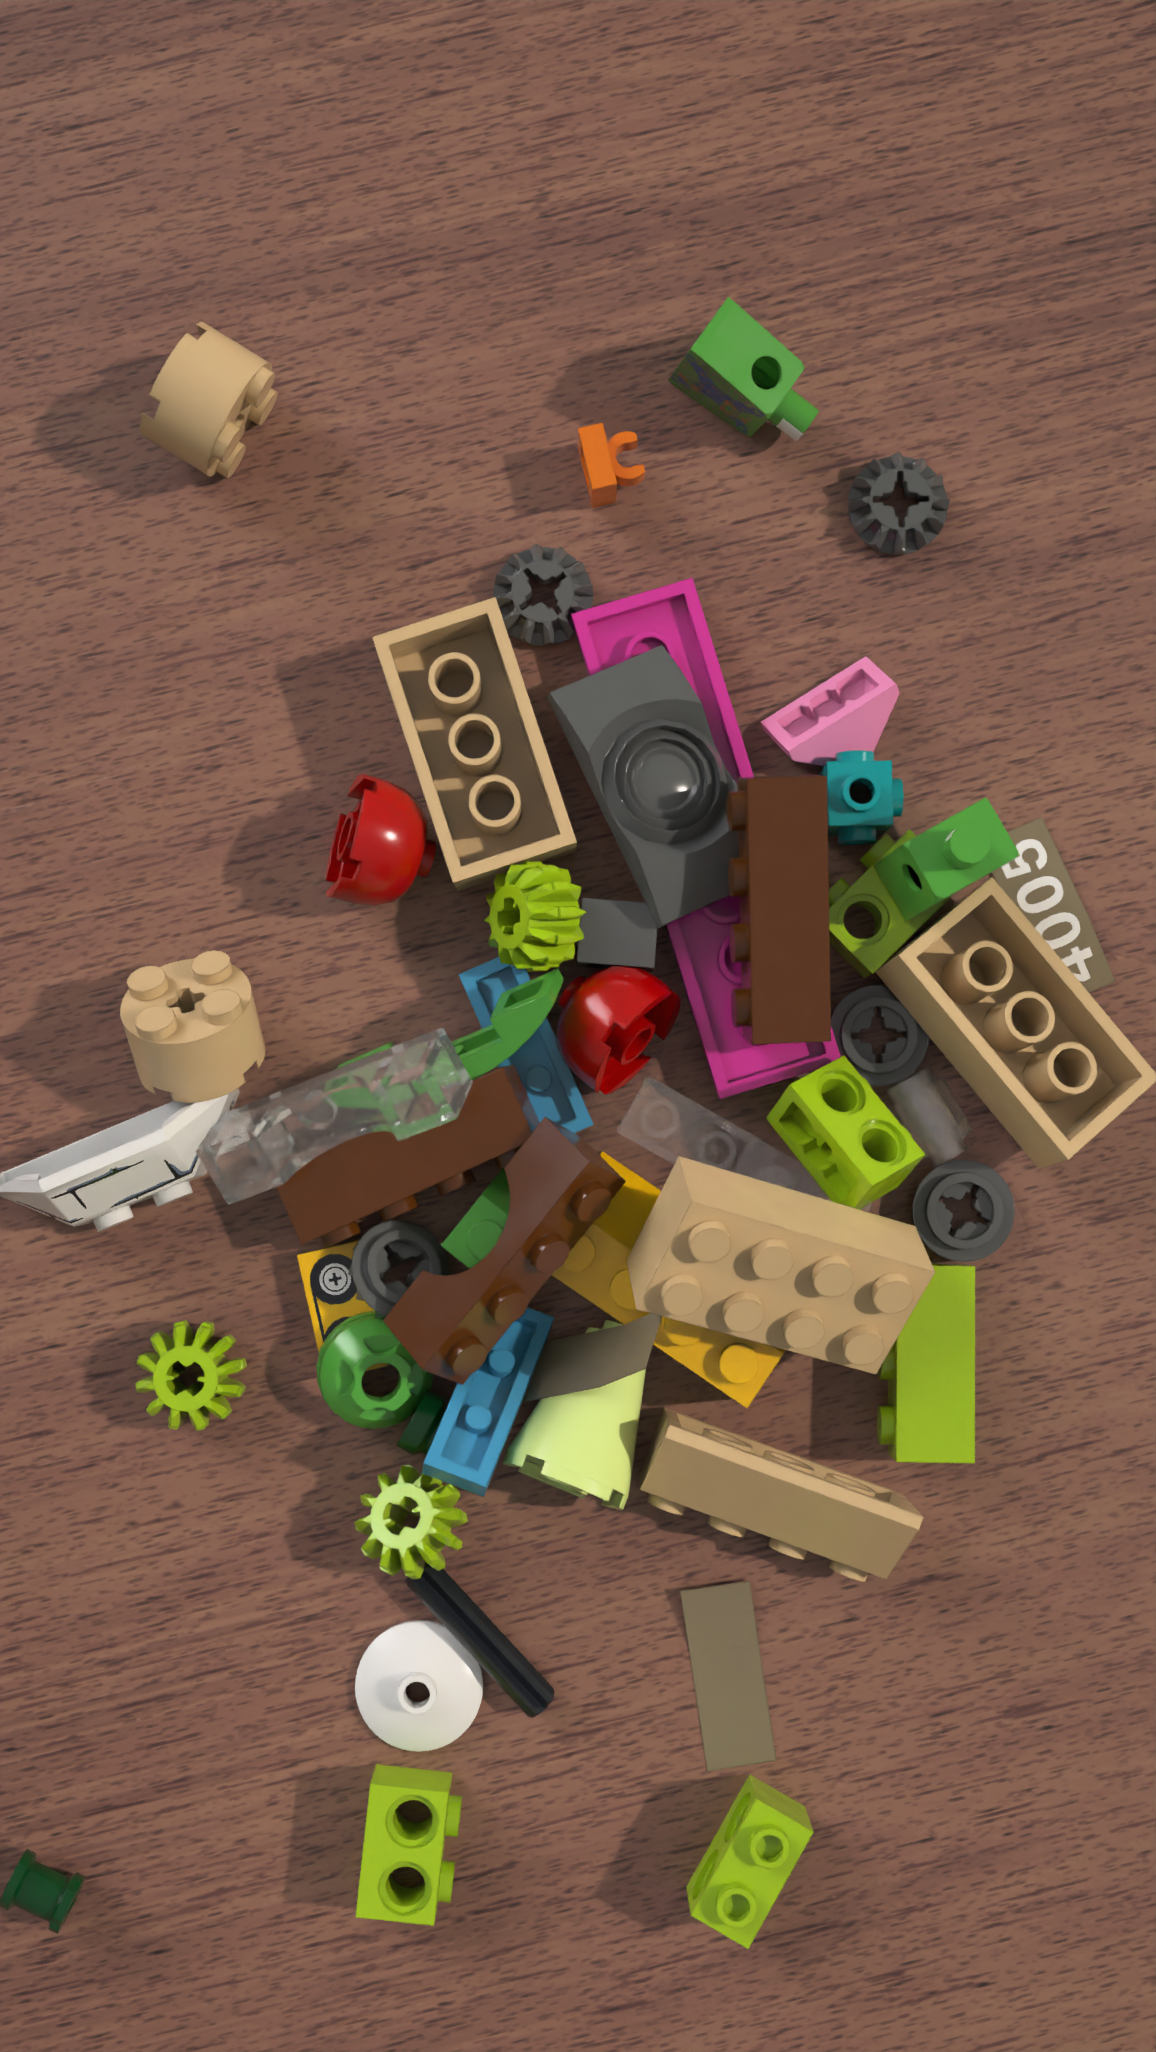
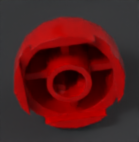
M361 774L357 776L347 794L348 797L358 799L355 810L350 811L348 815L340 813L336 825L325 881L335 884L326 891V896L352 904L376 906L394 902L404 895L411 887L416 876L423 878L428 876L435 857L436 842L426 839L427 820L419 802L406 789L389 781Z
M612 966L600 969L588 978L584 976L577 977L566 987L559 1000V1006L563 1009L557 1021V1047L563 1061L584 1083L597 1093L599 1090L605 1095L613 1093L627 1084L652 1058L641 1053L649 1044L653 1035L656 1034L663 1041L666 1039L678 1016L681 998L656 976L637 967Z

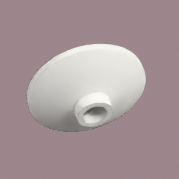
M426 1620L403 1622L382 1632L364 1652L355 1680L357 1705L368 1727L386 1743L408 1751L435 1750L459 1738L475 1719L483 1695L482 1669L474 1657L443 1624ZM421 1682L429 1689L430 1696L425 1701L414 1702L408 1698L406 1687L410 1683Z

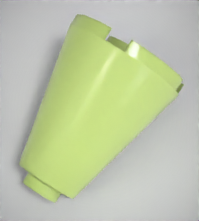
M605 1320L602 1329L621 1326L622 1324ZM589 1327L585 1333L598 1331L602 1329ZM646 1369L599 1388L540 1399L507 1448L503 1464L520 1467L518 1472L583 1499L589 1493L603 1499L601 1505L622 1511L629 1497Z

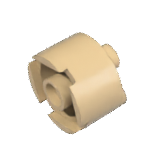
M199 322L196 324L199 339L186 333L162 367L149 396L159 401L160 404L154 419L144 413L142 414L140 434L209 477L218 472L224 477L229 478L239 466L246 451V445L239 441L249 424L253 421L259 426L262 425L273 409L278 396V392L271 388L275 379V373L272 372V364L208 324Z
M207 951L194 959L180 960L161 967L145 966L135 970L128 977L127 986L129 990L122 1000L120 1016L139 1079L148 1091L155 1094V1087L170 1092L172 1100L178 1102L195 1103L208 1101L227 1095L246 1082L244 1073L255 1061L258 1068L260 1067L265 1057L266 1048L251 985L247 976L239 968L231 964L228 954L222 951Z

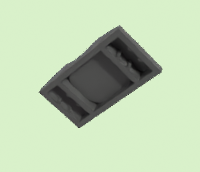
M663 645L550 692L547 699L657 927L661 928L730 896L728 866L730 858H739L738 831H729L727 796L728 792L737 791V783L726 769L714 744L702 702Z

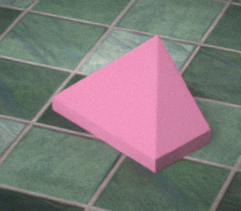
M865 656L760 723L767 735L792 761L824 766L827 761H836V754L839 752L854 750L874 752L900 692L897 684Z

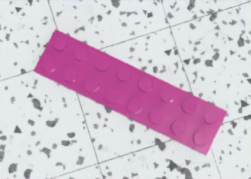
M693 578L571 614V621L574 625L588 676L663 645L702 702L714 744L730 775L736 783L737 777H754ZM731 896L665 925L718 1099L817 1070L841 1057L832 1027L831 1041L754 1045L743 1036V1028H734L731 1013L732 989L742 988L741 963H733L730 953L731 924L740 923V897Z

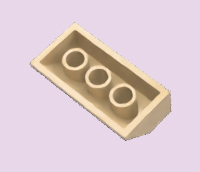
M663 1407L638 1478L640 1490L649 1493L647 1502L659 1509L683 1515L685 1508L689 1507L710 1515L708 1524L722 1532L737 1537H744L747 1529L771 1537L768 1546L780 1553L797 1559H805L807 1551L831 1559L829 1568L833 1571L862 1582L866 1581L868 1573L887 1580L918 1533L924 1518L903 1493Z

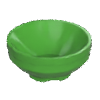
M375 1311L362 1312L347 1318L337 1325L325 1339L319 1351L316 1365L317 1382L323 1399L331 1410L350 1424L370 1429L390 1427L403 1422L413 1415L427 1390L431 1389L434 1375L421 1369L383 1322L385 1317L376 1318ZM388 1363L396 1367L399 1372L396 1388L388 1395L382 1397L368 1395L363 1391L361 1384L364 1372L374 1364Z

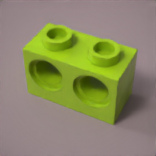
M910 829L896 842L886 833L860 859L868 869L851 886L843 878H840L829 889L830 945L863 978L875 973L950 898L948 897L908 921H905L874 865L898 847L916 837ZM919 879V886H918V887H919L920 889H922V885H921V882H920V879ZM859 906L867 909L872 914L875 928L870 938L858 939L848 933L844 926V914L847 908Z
M844 1055L791 1083L766 1117L767 1121L830 1200L859 1210L897 1188L925 1156V1153L913 1140L909 1131L899 1123L872 1090L868 1081L857 1072Z
M376 1764L369 1789L356 1918L434 1926L438 1902L451 1903L455 1861L443 1860L445 1836L458 1837L462 1796L450 1795L452 1772ZM409 1800H417L424 1803L430 1809L432 1816L420 1823L410 1822L403 1818L398 1810V1806ZM400 1867H412L421 1873L424 1882L412 1888L403 1887L395 1882L391 1873Z
M749 1774L686 1886L690 1915L749 1949L814 1833L805 1806Z

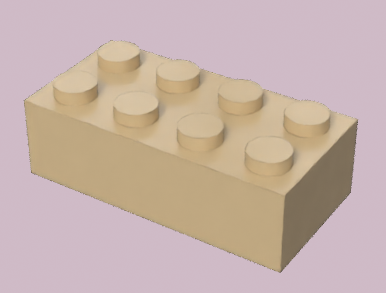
M496 597L372 637L456 890L460 891L494 880L496 874L508 872L510 865H521L524 861H541L543 864L576 853L577 841Z
M993 877L961 898L876 971L877 975L1038 1169L1069 1160L1156 1082L1155 1071Z
M678 1156L626 1260L635 1305L638 1310L872 1374H877L935 1274L918 1231L913 1225Z

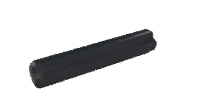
M425 1562L421 1579L406 1578L407 1586L528 1717H536L550 1705L555 1694L553 1687L444 1569L437 1571Z

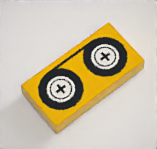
M359 1240L297 1255L318 1351H320L325 1339L337 1325L354 1315L374 1311L365 1301L356 1300L357 1288L353 1277L348 1275L354 1253L352 1249ZM377 1363L370 1366L366 1371L385 1367L389 1364Z

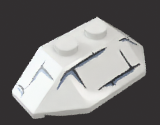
M236 1089L222 1097L203 1102L184 1103L172 1101L0 1173V1197L73 1227L94 1222L97 1232L134 1218L130 1206L151 1197L154 1198L157 1207L193 1193L189 1182L206 1175L240 1091Z

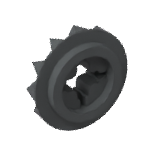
M897 452L890 457L879 460L873 459L856 476L849 492L848 513L855 532L867 545L883 553L902 555L916 552L936 538L944 526L950 500L947 498L943 486V475H937L928 467L924 458L913 459ZM897 481H900V488H903L905 498L915 499V502H919L918 505H912L908 508L901 527H898V517H895L894 507L889 505L883 506V502H880L890 498Z
M535 544L530 549L518 554H511L507 563L496 574L493 598L496 597L506 630L513 637L530 645L551 646L562 643L575 635L571 614L592 608L593 586L583 562L577 561L562 547L555 549ZM530 575L534 581L538 580L544 586L563 579L559 582V587L554 592L559 615L556 614L552 607L548 609L542 602L533 607L529 605L523 611L521 610L527 606V601L532 596V589L527 576Z
M869 985L859 988L844 997L831 1013V1027L840 1056L844 1055L871 1086H887L906 1079L920 1066L926 1055L929 1036L887 985ZM874 1008H877L878 1018L881 1019L883 1029L893 1030V1033H903V1038H896L891 1042L883 1044L882 1054H879V1063H876V1054L873 1053L871 1043L851 1038V1034L860 1033L861 1030L871 1027L872 1018L875 1017Z
M958 1159L933 1167L916 1186V1193L910 1212L918 1234L928 1248L946 1259L969 1262L989 1256L1005 1242L1013 1226L1015 1207L1013 1196L1007 1183L994 1169L977 1161ZM974 1185L975 1188L971 1194L973 1199L970 1207L978 1212L977 1216L983 1218L986 1222L983 1225L975 1221L973 1223L962 1221L958 1228H953L949 1235L948 1233L952 1227L950 1222L953 1213L946 1209V1205L940 1202L939 1199L943 1197L961 1200L966 1192L970 1193Z
M395 1220L380 1223L372 1227L361 1237L352 1249L354 1253L348 1275L353 1277L357 1288L356 1300L365 1301L375 1311V1317L379 1318L388 1315L423 1270L436 1275L447 1276L450 1275V1267L443 1247L429 1231L411 1222ZM388 1258L395 1265H401L404 1262L409 1264L416 1260L418 1264L411 1269V1273L405 1278L408 1288L400 1280L392 1284L390 1282L384 1284L381 1281L385 1277L384 1274L391 1267Z

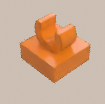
M603 423L578 428V452L592 508L616 503L617 484L630 487L644 480V464L623 467L616 460V457L621 452L637 448L638 439L635 432H620L607 442Z

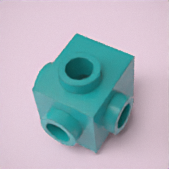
M844 751L836 754V761H827L818 775L827 776L828 836H838V844L865 845L876 843V836L883 835L893 826V817L902 816L904 802L903 783L901 778H892V760L874 761V752ZM850 786H868L869 802L866 804L854 802L849 794Z

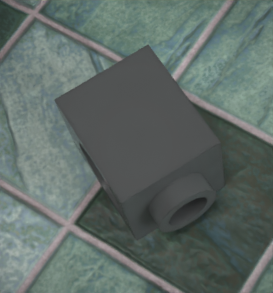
M582 898L581 909L586 911V913L580 917L579 924L584 934V939L574 942L575 952H578L577 967L604 969L612 966H628L653 972L655 967L657 925L647 904L643 902Z

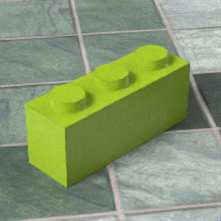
M932 1263L935 1274L878 1370L879 1380H888V1406H878L877 1439L879 1445H888V1454L896 1462L975 1463V1266L956 1263Z

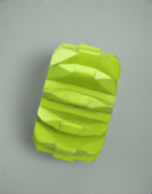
M524 861L521 865H510L508 872L496 874L494 880L495 892L486 895V900L490 906V914L484 921L490 924L492 931L489 938V946L498 948L501 964L513 965L517 969H527L528 972L548 971L549 968L559 967L563 961L574 959V942L584 939V934L579 924L580 917L586 911L579 908L578 899L581 894V886L571 884L569 870L558 868L555 865L542 864L541 861Z
M178 1321L174 1324L173 1328L174 1340L168 1334L159 1331L150 1338L152 1346L158 1354L143 1353L138 1356L137 1365L142 1369L152 1372L153 1376L136 1382V1391L146 1393L155 1390L158 1398L149 1403L146 1411L151 1416H154L166 1406L171 1408L168 1417L169 1428L176 1430L181 1427L186 1420L187 1414H189L195 1430H203L209 1425V1411L220 1419H225L232 1412L230 1403L225 1396L240 1397L244 1394L245 1385L238 1380L228 1377V1374L237 1373L246 1368V1359L242 1357L226 1359L224 1352L233 1347L236 1339L229 1334L220 1339L216 1344L211 1343L214 1334V1323L210 1321H205L199 1326L195 1338L188 1321ZM196 1362L204 1371V1374L197 1378L198 1381L204 1382V1386L202 1387L196 1382L186 1387L179 1378L186 1370L179 1368V1365L181 1363L183 1366L188 1367Z
M412 1465L401 1466L397 1482L386 1473L382 1475L377 1474L378 1486L382 1492L377 1498L367 1493L360 1495L361 1503L371 1509V1514L354 1522L357 1531L370 1535L361 1547L364 1555L370 1559L380 1558V1570L391 1576H394L403 1569L407 1577L421 1579L425 1562L437 1571L445 1569V1558L441 1553L444 1546L446 1545L452 1550L463 1548L462 1540L451 1533V1528L459 1527L468 1521L467 1514L464 1511L453 1508L460 1498L459 1490L451 1484L442 1485L441 1480L428 1475H419L418 1470ZM408 1514L413 1517L420 1516L419 1523L415 1529L403 1527L404 1520Z

